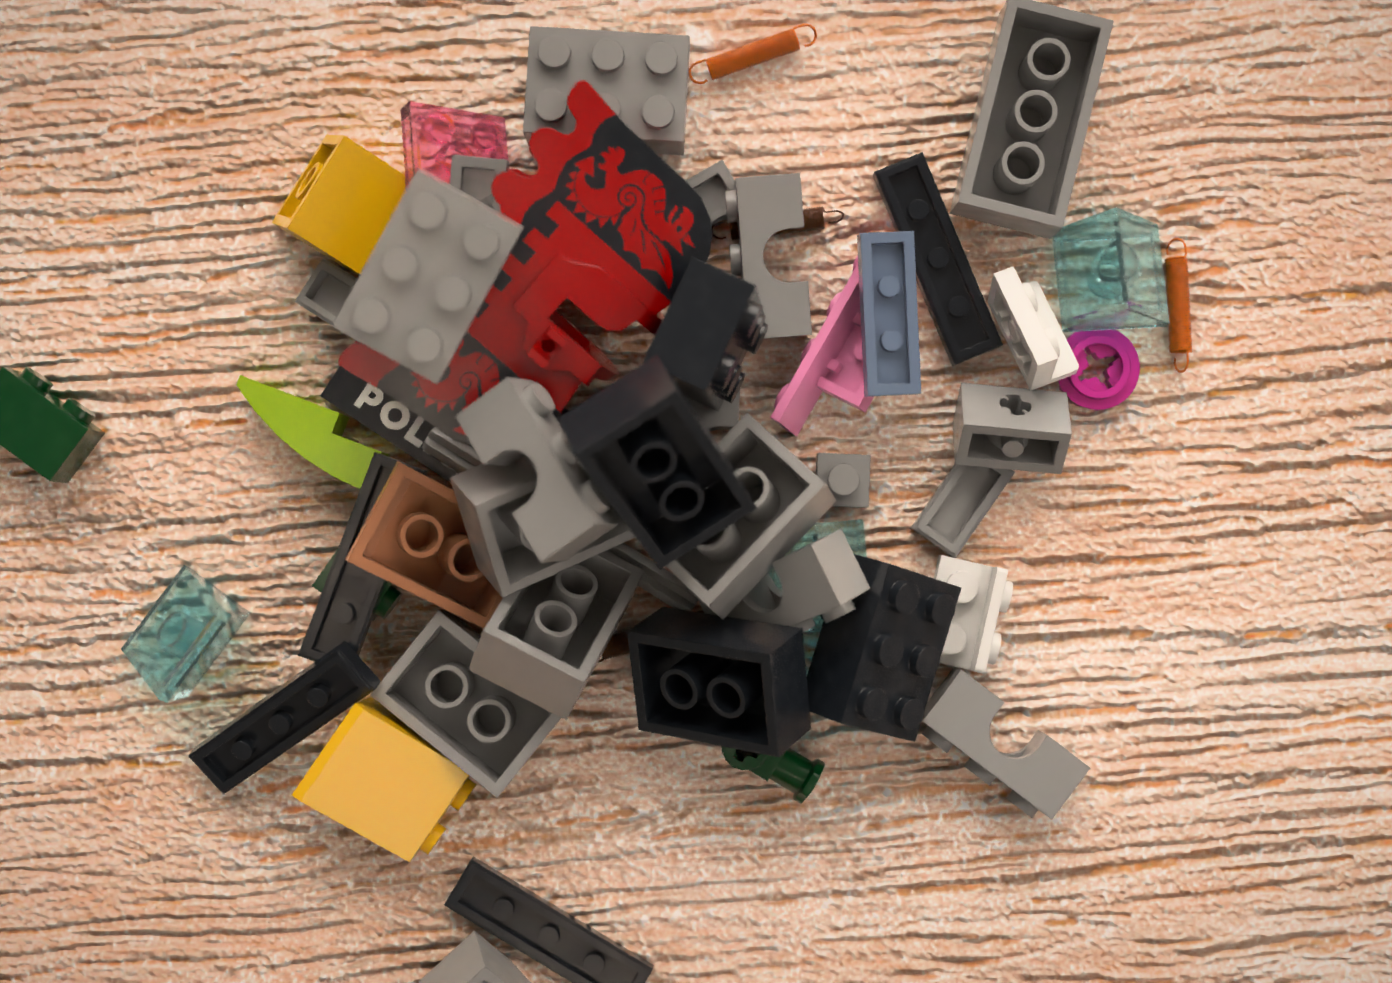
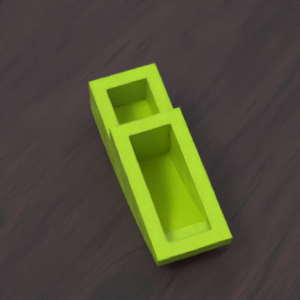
M242 375L239 376L236 384L254 411L274 433L303 458L331 476L361 489L374 452L390 457L387 453L342 437L349 420L348 416Z

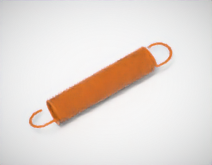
M800 24L793 27V29H788V31L778 32V34L776 33L773 36L756 40V42L739 46V48H734V50L732 49L722 54H717V56L714 55L707 59L699 60L690 66L689 77L696 84L708 82L707 80L696 81L691 75L692 68L704 61L707 63L711 79L714 80L724 77V75L734 74V72H739V70L751 68V66H756V64L773 60V58L790 54V52L800 50L795 29L803 26L813 29L814 39L811 43L804 45V47L814 44L817 38V31L811 24Z
M1174 238L1168 243L1166 254L1169 255L1168 248L1170 244L1175 240H1179L1184 245L1185 255L1168 257L1164 260L1167 287L1166 305H1168V339H1170L1168 344H1170V353H1186L1187 364L1183 370L1177 369L1176 358H1174L1176 371L1183 373L1189 364L1188 353L1193 352L1191 340L1192 322L1190 319L1191 306H1189V267H1187L1189 262H1187L1188 259L1186 258V243L1181 238Z

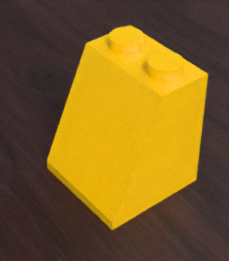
M326 134L271 223L360 276L411 179L347 136Z
M371 696L353 705L292 793V796L410 862L420 850L429 855L447 829L439 821L450 806L459 811L477 784L469 779L470 776Z

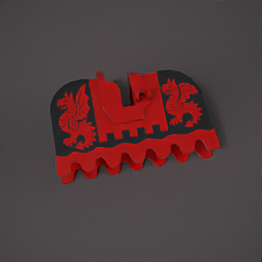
M586 80L578 81L571 88L567 96L568 108L576 119L574 131L570 134H563L547 127L540 128L532 134L529 140V149L538 163L537 173L535 175H528L518 169H509V171H503L495 176L491 184L492 195L500 206L501 214L523 225L525 228L438 384L361 342L355 341L339 356L338 365L390 395L454 441L472 445L455 416L507 377L532 380L543 386L554 402L555 409L552 413L555 418L559 416L582 382L589 386L595 379L611 382L617 377L619 372L609 358L556 311L566 298L573 302L597 325L609 331H622L637 321L649 332L656 335L664 318L660 312L671 303L692 257L707 262L710 255L712 226L702 198L677 172L623 123Z

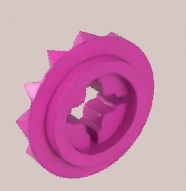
M1090 326L1076 331L1066 339L1079 364V368L1076 374L1058 380L1059 391L1067 392V397L1073 401L1075 406L1096 411L1120 404L1130 396L1139 379L1140 362L1135 347L1126 336L1113 328ZM1087 354H1091L1096 361L1103 358L1108 359L1111 356L1114 357L1115 360L1109 363V367L1103 371L1106 378L1104 382L1101 383L1097 377L1085 378L1081 381L1078 376L1083 374V370L1089 366L1086 359Z

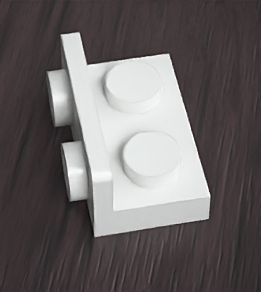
M1014 267L994 273L987 302L1030 391L1076 374L1079 364L1037 281L1021 283Z
M944 555L938 556L934 579L961 587L940 663L982 674L986 672L987 663L992 665L996 663L1001 646V634L995 633L999 612H1007L1013 592V582L1006 581L1008 569L987 566Z

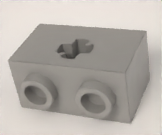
M961 383L953 418L955 464L1053 474L1062 473L1072 436L1067 392L1036 389L1030 391V389Z

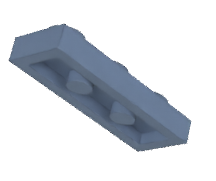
M914 231L860 233L857 235L864 397L921 394Z

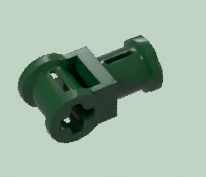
M721 746L725 760L732 767L740 770H750L766 781L769 779L773 780L794 793L793 800L801 804L814 789L825 766L823 761L819 759L811 761L791 748L780 757L744 750L739 753L734 748Z

